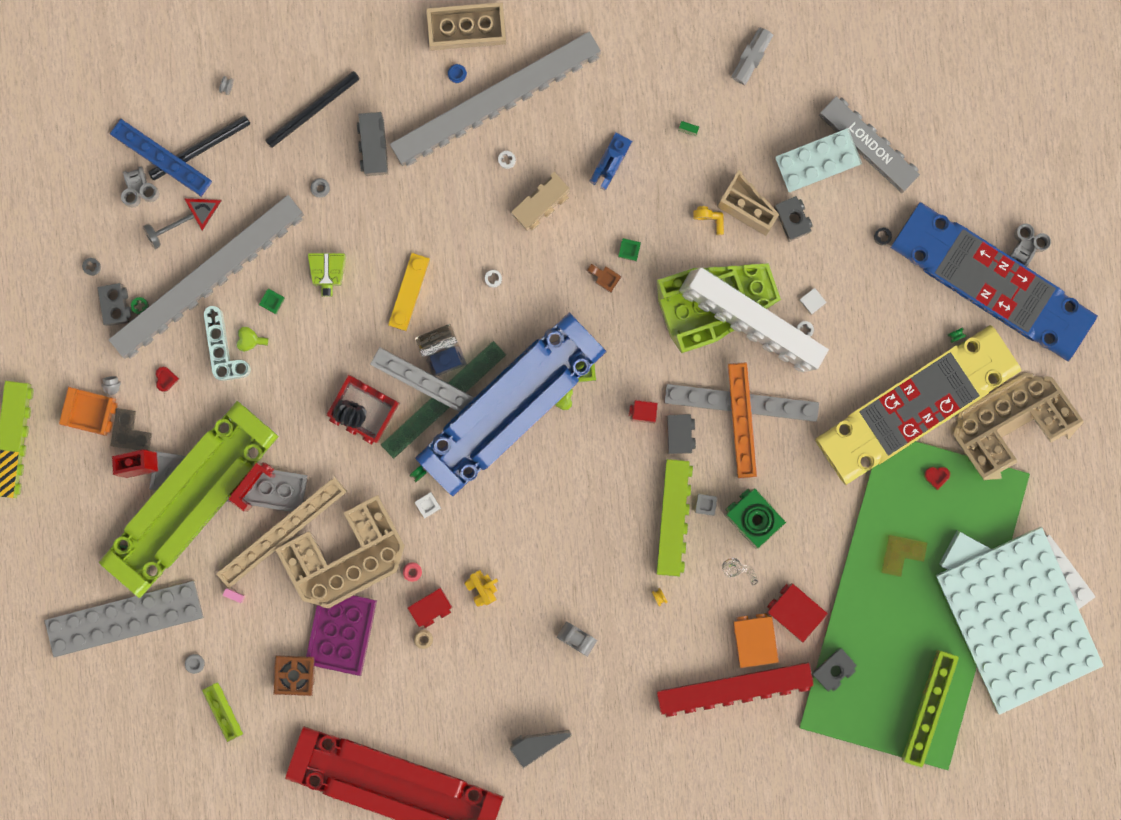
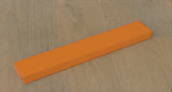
M747 362L728 364L737 477H757Z

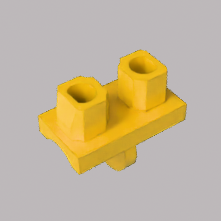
M481 570L471 574L470 578L464 582L469 591L477 588L479 595L473 598L477 607L487 606L497 600L494 592L497 591L494 584L499 582L497 578L491 580L489 574L484 576Z

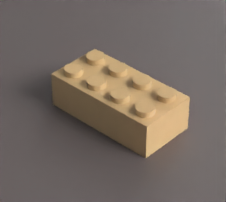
M503 2L426 9L431 51L506 44Z

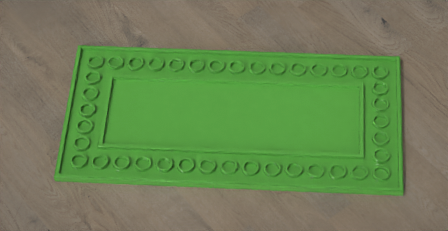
M916 441L871 469L816 665L817 669L837 649L842 648L857 665L854 668L856 671L849 678L845 676L840 681L842 684L835 691L830 690L829 692L813 676L814 686L810 687L800 729L902 757L936 652L939 650L957 656L959 659L924 764L949 771L977 666L936 578L937 574L948 570L939 565L957 530L990 549L1012 540L1030 473L1007 468L1001 472L1002 479L983 480L966 455ZM930 467L936 469L946 467L950 471V478L939 490H936L924 477L926 469ZM835 665L831 668L830 673L832 676L840 674L839 666Z

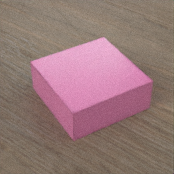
M228 588L223 593V596L239 603H243L245 595Z

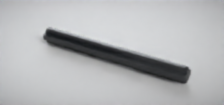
M352 71L266 138L267 144L273 148L360 79L357 73Z
M244 115L175 156L186 163L250 125V121ZM154 167L148 172L152 180H157L167 174L158 167Z

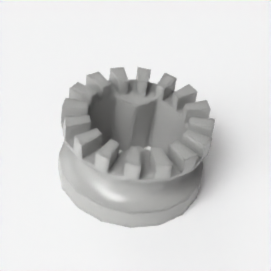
M224 76L219 92H226V95H229L234 79H227Z

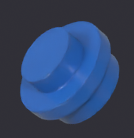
M454 64L449 68L448 78L453 83H461L466 79L467 72L464 66Z

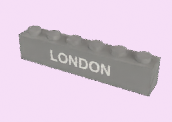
M836 96L819 116L836 132L849 128L858 153L897 190L903 193L920 175L918 168L912 163L908 164L900 151H894L890 147L891 143L885 137L880 138L876 134L877 130L871 124H865L862 121L863 117L857 111L853 112L848 108L849 104L843 98L839 99Z

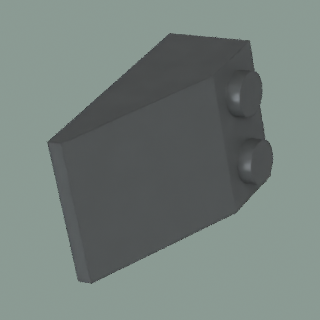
M570 730L527 735L524 738L520 735L512 741L510 750L522 768H525L572 736Z

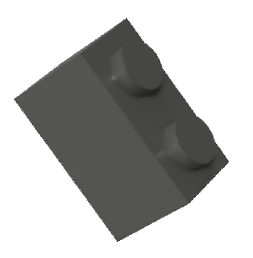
M691 414L668 415V454H691L692 449H696V440L692 438V430H695V419H691Z

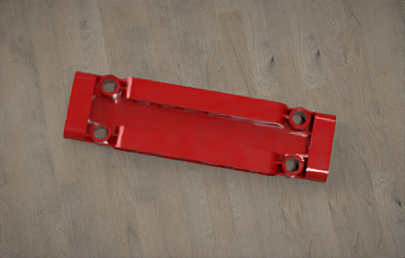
M305 726L302 728L285 776L286 780L306 786L311 790H318L326 796L394 820H496L504 798L502 795L468 784L462 779ZM324 739H331L333 741L331 749L324 747ZM313 775L320 778V784L317 786L313 785L310 781ZM471 790L478 791L479 798L476 800L470 799L469 792Z

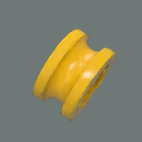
M658 588L657 592L652 591L659 607L662 603H668L661 588Z

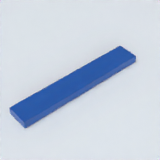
M120 119L110 132L112 137L200 197L203 196L211 185L212 180L124 120Z

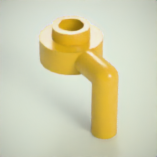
M699 206L697 210L693 211L694 220L716 219V235H724V215L722 212H712V210H708L707 206Z

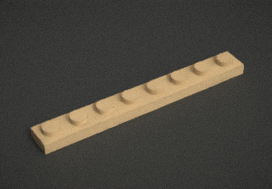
M334 477L220 570L217 576L229 589L272 554L275 549L283 545L344 495L347 490Z

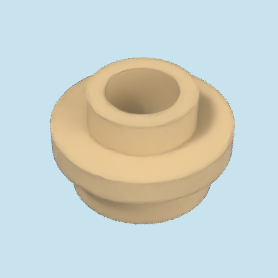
M420 630L414 636V643L418 648L426 649L432 645L433 636L428 630ZM421 636L427 637L426 643L420 641Z

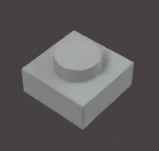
M698 494L695 513L715 516L717 497Z

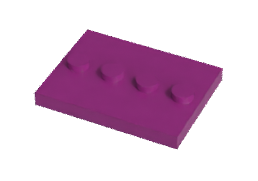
M353 595L329 609L317 605L306 657H315V667L362 676L377 600Z

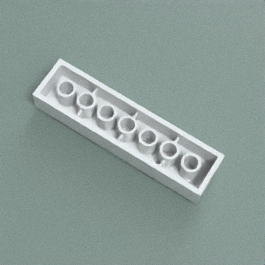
M702 267L690 271L679 290L683 293L682 296L689 301L694 300L702 310L711 311L715 314V318L722 322L730 323L732 329L744 332L749 340L753 342L758 341L765 350L775 352L779 355V359L787 363L791 362L794 364V368L802 373L818 369L829 350Z

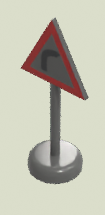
M184 198L192 214L156 232L150 224L143 226L152 247L155 250L160 247L159 235L192 218H195L200 229L203 231L222 200Z

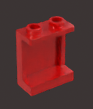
M256 463L228 500L243 512H248L252 505L244 497L263 473L270 478H274L276 476L273 473L274 469L267 463Z
M793 583L790 585L786 584L779 592L782 595L777 600L774 598L768 604L767 608L769 610L767 613L791 632L799 641L804 643L828 613Z

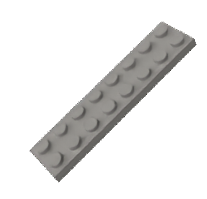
M156 452L158 472L152 473L149 489L158 490L186 456ZM274 470L273 473L276 476L270 478L263 473L244 497L252 506L292 512L304 502L308 475Z
M195 581L145 593L141 598L134 596L44 621L53 656L58 657L202 619L204 616Z

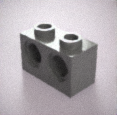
M121 283L97 287L103 324L105 326L129 323L131 310L130 306L126 305V299H128L127 288L123 287ZM113 290L118 292V297L115 300L109 298V294ZM116 309L121 310V316L118 319H114L112 316L113 311Z

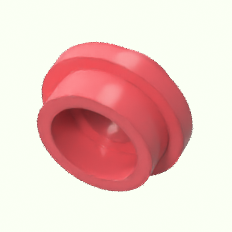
M411 562L404 566L403 576L406 580L414 582L420 579L422 569L417 563ZM411 568H414L416 570V574L414 576H411L409 574V570Z

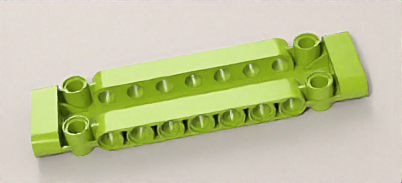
M236 401L222 419L216 422L215 427L200 439L123 530L124 533L115 540L113 546L101 558L99 564L133 594L141 598L151 585L162 576L163 571L166 568L168 569L225 504L253 466L262 459L265 452L279 436L245 406ZM223 423L229 425V430L226 433H222L220 430ZM252 448L258 450L256 458L249 456V451ZM123 540H126L128 543V548L125 551L120 548V543ZM152 565L157 568V573L154 576L149 574V568Z

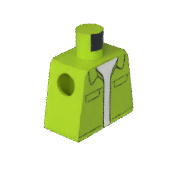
M308 253L313 285L321 286V297H333V286H341L346 262L345 253Z

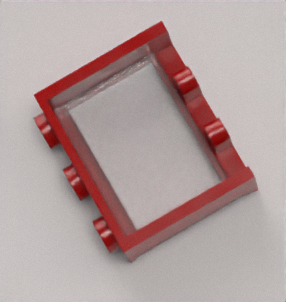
M348 375L327 416L330 417V422L339 426L340 422H336L333 417L334 408L339 400L353 401L364 406L367 413L361 427L352 428L348 426L346 431L353 435H356V433L364 436L362 440L372 445L373 442L379 443L400 402Z

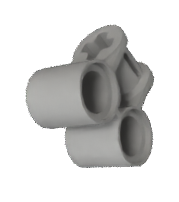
M142 166L134 171L123 172L128 187L121 194V200L124 204L134 208L140 204L141 198L147 202H154L158 199L159 190L153 184L147 183ZM148 188L154 189V194L151 197L145 196V191ZM131 193L135 194V200L131 203L127 202V196Z
M1022 224L1014 232V237L1019 243L1010 256L1024 262L1025 266H1028L1036 252H1043L1050 247L1051 239L1044 233L1034 236V228L1030 224ZM1022 228L1028 231L1029 235L1027 238L1020 235ZM1038 238L1044 240V248L1037 245L1036 241Z
M567 621L556 637L587 657L598 641Z

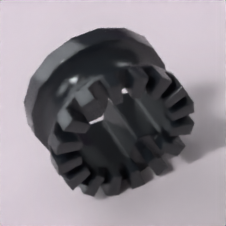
M884 227L879 228L874 234V240L879 245H886L892 239L891 231ZM884 231L885 235L888 236L887 241H880L881 238L878 237V233Z

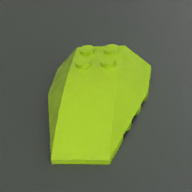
M769 263L703 268L765 309L781 300ZM692 268L657 280L658 302L669 335L681 353L717 342L734 331L730 327V323L718 320L711 311L702 310L697 302L685 299L682 296L683 293L679 291L689 272L698 268Z

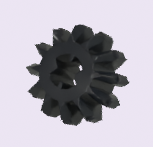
M339 400L334 408L333 417L341 425L359 428L366 419L367 411L359 403Z

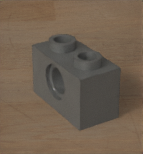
M797 196L774 206V209L779 214L778 218L789 242L812 231V222L809 216H805L803 212L805 206L801 199L798 200ZM791 214L799 216L800 220L798 223L790 221L789 217Z
M839 648L811 674L828 692L830 690L835 691L842 684L840 681L845 676L849 678L855 673L856 670L854 668L857 665L842 648ZM835 665L840 668L838 676H832L830 673L831 668Z

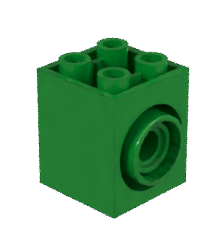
M748 488L739 496L741 500L738 503L734 501L725 509L727 513L724 516L755 549H759L787 522L755 488L752 490ZM754 515H758L761 518V523L758 526L752 523Z

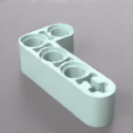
M216 306L207 307L204 311V320L213 376L221 381L247 377L251 372V368L246 361H230L222 311ZM212 311L218 313V316H215V322L217 324L220 323V325L210 326V324H214V320L209 317ZM215 329H220L221 336L218 339L212 338V332ZM218 348L224 350V355L221 358L215 357V350ZM239 364L246 366L243 374H238L236 371ZM220 367L227 369V373L223 377H219L217 373Z

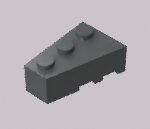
M382 112L358 114L357 132L361 135V141H358L359 153L363 155V160H360L361 172L364 171L365 176L388 175L385 125Z

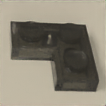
M116 408L110 446L150 451L152 433L134 430L136 411Z

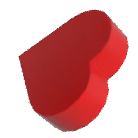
M160 367L156 371L158 379L156 387L162 392L170 390L179 380L167 367Z
M930 467L926 469L924 477L936 490H939L950 478V471L946 467L938 469Z

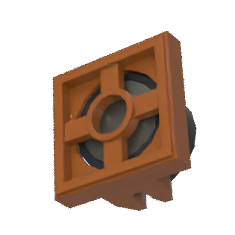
M276 655L274 694L313 696L315 657Z

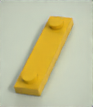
M411 253L388 326L407 332L430 258Z

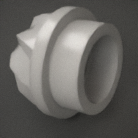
M117 376L102 379L103 383L101 386L105 393L114 395L119 391L121 382L118 381Z

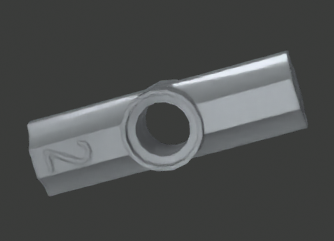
M759 27L750 45H747L741 55V60L731 78L743 85L748 82L774 36L772 33Z

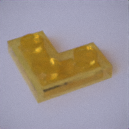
M889 535L881 573L901 577L905 558L924 562L927 543Z

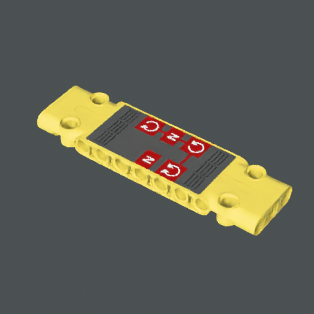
M989 325L847 416L848 418L815 438V441L841 481L847 485L989 394L991 390L1021 372V368L995 328ZM967 343L974 344L975 352H970L967 349ZM989 375H994L996 377V384H991L989 382ZM844 425L848 428L849 432L847 435L840 433V426ZM861 458H867L870 461L869 467L861 465Z

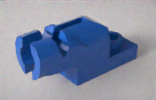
M615 133L589 182L596 185L598 179L602 176L605 179L600 189L606 190L633 141Z

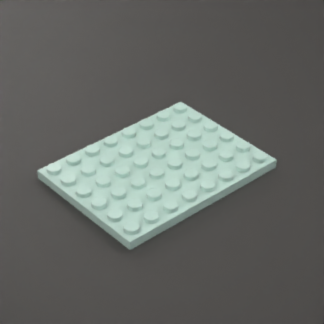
M1038 527L936 575L999 715L1104 666L1042 527Z

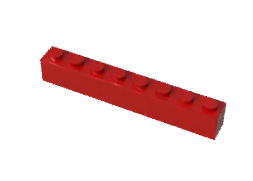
M807 662L658 690L657 695L661 715L665 714L666 717L676 716L679 711H684L685 714L696 712V708L703 707L704 710L714 709L716 704L722 703L723 707L734 705V701L737 700L746 703L753 701V697L758 696L761 699L772 698L774 693H779L780 696L791 694V690L798 689L799 692L809 691L810 687L814 685L810 664Z

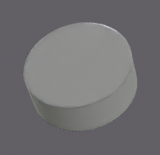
M198 654L190 655L185 660V668L192 674L199 673L204 669L205 661Z

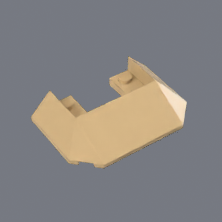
M1024 373L959 412L953 436L983 480L1002 479L1001 472L1017 463L1016 457L1002 437L1034 419L1050 443L1064 435L1069 440L1084 423V420L1053 377H1039L1031 373Z
M378 495L344 512L361 548L328 565L310 531L275 549L302 601L329 609L397 572L405 545Z

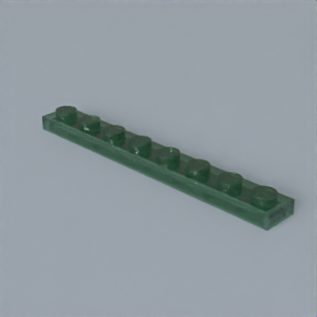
M492 341L448 383L467 392L500 362L506 354ZM431 397L380 445L394 459L450 407Z

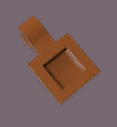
M593 264L587 269V272L598 278L595 283L612 293L622 277L606 266L603 271Z

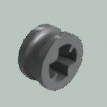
M87 258L83 262L82 268L86 274L94 276L100 272L101 264L94 258ZM90 262L97 266L94 267L95 271L93 272L90 269L87 270L88 263Z

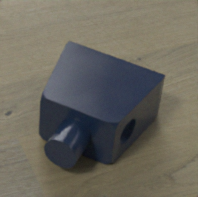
M456 346L431 355L426 360L431 374L435 377L467 365L461 348Z

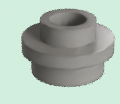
M318 178L311 184V192L316 197H325L330 191L329 183L325 179ZM319 185L324 186V189L321 192L317 191V187Z

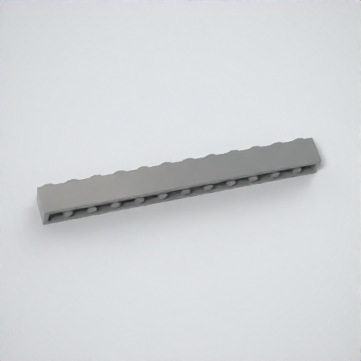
M589 31L390 143V146L401 165L408 167L417 161L416 158L422 155L426 157L433 153L432 149L438 146L440 148L450 143L449 140L455 136L456 138L464 136L469 128L476 129L480 127L485 119L489 118L491 120L499 116L501 110H510L515 107L517 101L521 99L525 101L531 98L533 92L537 90L541 92L547 89L549 83L563 80L566 78L565 74L571 71L573 73L579 71L586 62H589V64L599 59L601 50Z
M287 195L112 336L109 341L123 358L129 357L131 359L139 352L137 349L142 345H149L154 340L152 337L157 333H164L169 328L168 324L172 321L177 322L184 316L183 312L187 309L192 310L199 304L197 302L202 297L207 298L213 293L212 289L217 285L222 286L228 281L227 277L230 274L238 273L243 269L242 265L245 262L253 261L261 249H268L276 237H283L288 232L287 228L292 224L293 226L299 224L303 220V212Z

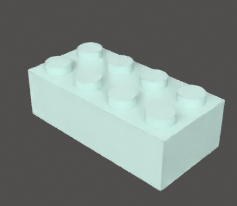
M849 128L775 157L789 193L862 164Z

